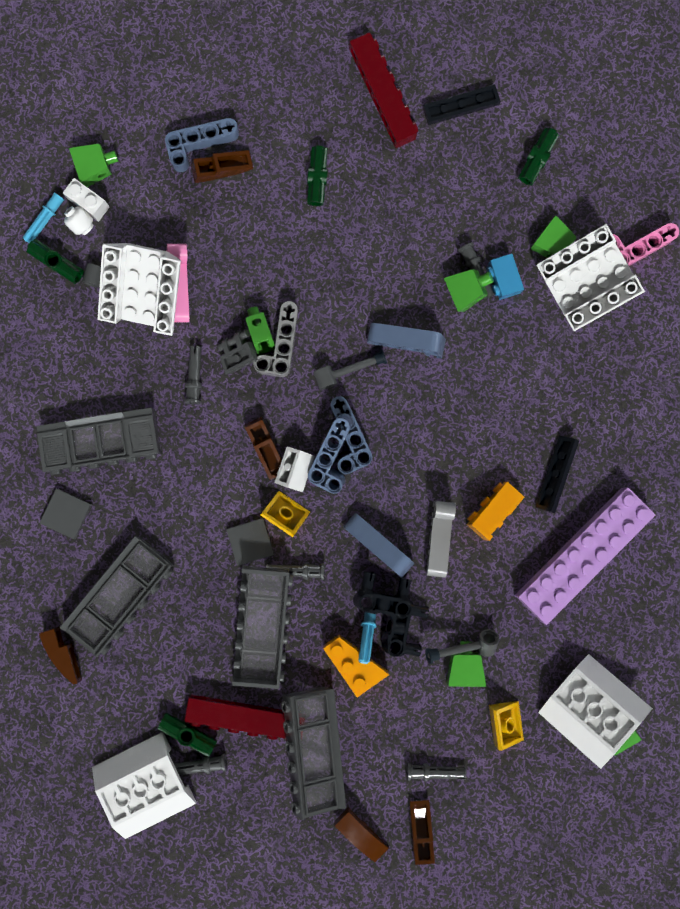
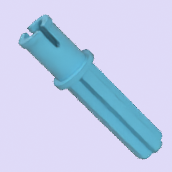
M55 192L47 204L42 206V211L24 234L23 239L26 242L30 243L37 238L50 218L56 215V210L64 202V199Z
M365 612L364 621L361 623L363 630L358 661L362 664L370 662L374 628L377 627L375 623L376 614Z

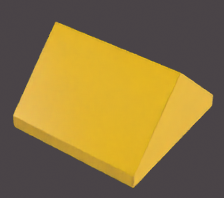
M278 491L260 516L291 537H294L310 511Z
M519 701L489 705L493 740L497 749L502 751L523 741Z

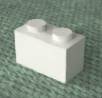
M75 178L63 192L69 201L76 206L82 207L98 222L110 208L104 199Z
M286 447L274 483L303 492L315 456Z

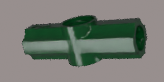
M545 127L537 144L533 146L527 157V162L518 177L521 182L526 185H533L541 168L543 169L550 157V152L559 137L556 130Z
M316 145L311 150V163L308 168L309 188L307 204L311 206L324 205L328 168H326L328 148Z
M37 239L31 241L27 246L26 252L73 284L79 282L83 277L84 270ZM56 258H59L58 263L52 265V261Z
M167 712L157 728L177 739L181 745L189 746L208 757L218 741L199 731L195 726H191ZM183 732H191L192 738H185Z

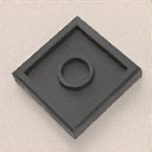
M56 488L40 524L72 539H76L92 504Z
M264 518L226 529L237 566L274 555Z

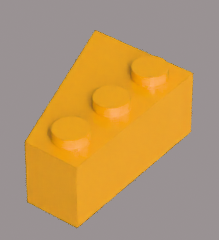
M499 482L492 490L495 493L490 498L487 496L480 503L482 506L478 512L473 511L467 518L469 522L466 525L483 540L490 541L493 536L491 534L504 524L503 521L506 517L512 514L524 498L509 482H503V484Z
M337 635L323 645L324 651L356 697H359L389 675L388 670L371 658L368 664L359 663L360 650L341 635Z

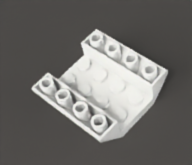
M607 224L537 264L542 277L573 331L580 329L645 292L637 276L632 273L616 245V240Z
M131 243L103 244L98 320L115 324L121 319L154 326L153 332L172 336L181 260L167 251Z
M588 654L538 713L601 769L626 742L653 708Z
M164 732L92 767L95 792L112 828L125 839L197 803L189 785L184 786L169 755L171 747Z

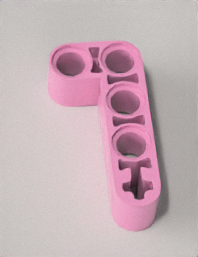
M668 223L627 247H624L617 235L613 234L616 240V245L628 266L671 243L678 237L679 228L674 223ZM664 233H669V234H670V235H668V236L662 238V235H663ZM648 240L653 241L654 247L649 244ZM632 249L638 252V256L633 254Z
M167 244L166 251L181 260L175 322H189L187 244Z

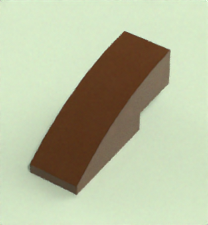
M249 150L215 153L212 154V157L193 159L191 169L194 182L200 183L250 171L253 169Z
M262 417L244 426L268 478L271 480L276 478L282 459Z
M56 627L39 633L45 651L61 674L73 685L82 681L72 643L64 645L60 628Z
M429 800L410 801L414 865L435 864Z
M349 807L334 821V826L372 861L376 862L389 849L363 820H360Z

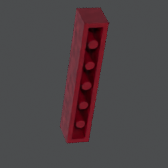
M369 32L349 41L350 53L395 149L416 140L417 124L415 121L412 122L410 118L409 107L404 105L402 101L401 90L396 88L394 84L393 73L389 72L386 67L387 61L385 56L379 52V44L376 38L373 39Z
M192 694L188 699L184 722H189L191 726L207 725L209 726L208 728L213 730L225 728L231 733L243 731L247 732L249 736H258L260 734L266 735L268 739L277 740L278 738H284L287 741L283 728L285 718L281 709ZM299 713V723L304 724L305 713Z

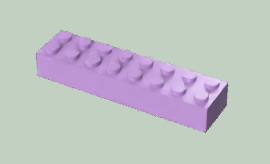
M628 487L621 488L515 596L541 623L547 625L644 528L655 514Z

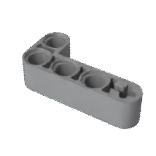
M284 302L280 308L274 356L259 355L257 356L258 360L253 362L254 368L259 374L285 377L290 373L298 320V308L294 302ZM289 308H292L293 312L290 313L289 321L287 320L286 311H288ZM285 326H289L292 328L290 334H283L282 329ZM282 345H288L289 351L281 353L279 348ZM266 361L268 366L261 370L258 368V363ZM284 363L287 365L286 370L278 372L276 370L278 364Z
M433 501L434 512H432L431 517L432 531H430L429 538L430 550H428L426 576L446 578L452 520L455 519L456 503Z

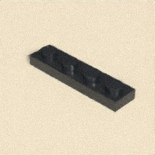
M494 84L423 105V110L428 125H432L497 106L501 101Z
M559 435L535 506L536 508L551 513L556 512L579 444L577 439Z

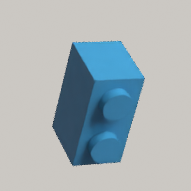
M513 254L490 260L486 271L490 272L493 277L494 285H492L495 296H498L499 300L520 294L524 287Z

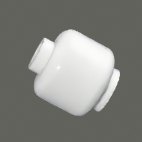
M71 206L64 213L66 216L64 223L74 234L86 235L93 228V217L82 207L77 206L74 208Z

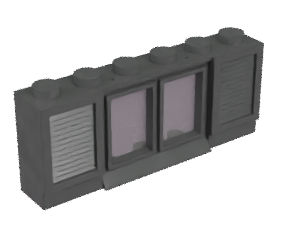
M152 407L37 426L42 471L50 473L51 476L62 474V470L69 469V472L81 471V467L88 466V469L100 468V464L107 463V466L119 465V461L126 460L127 463L138 462V458L141 457L151 460L156 459L157 455L162 454L156 413Z

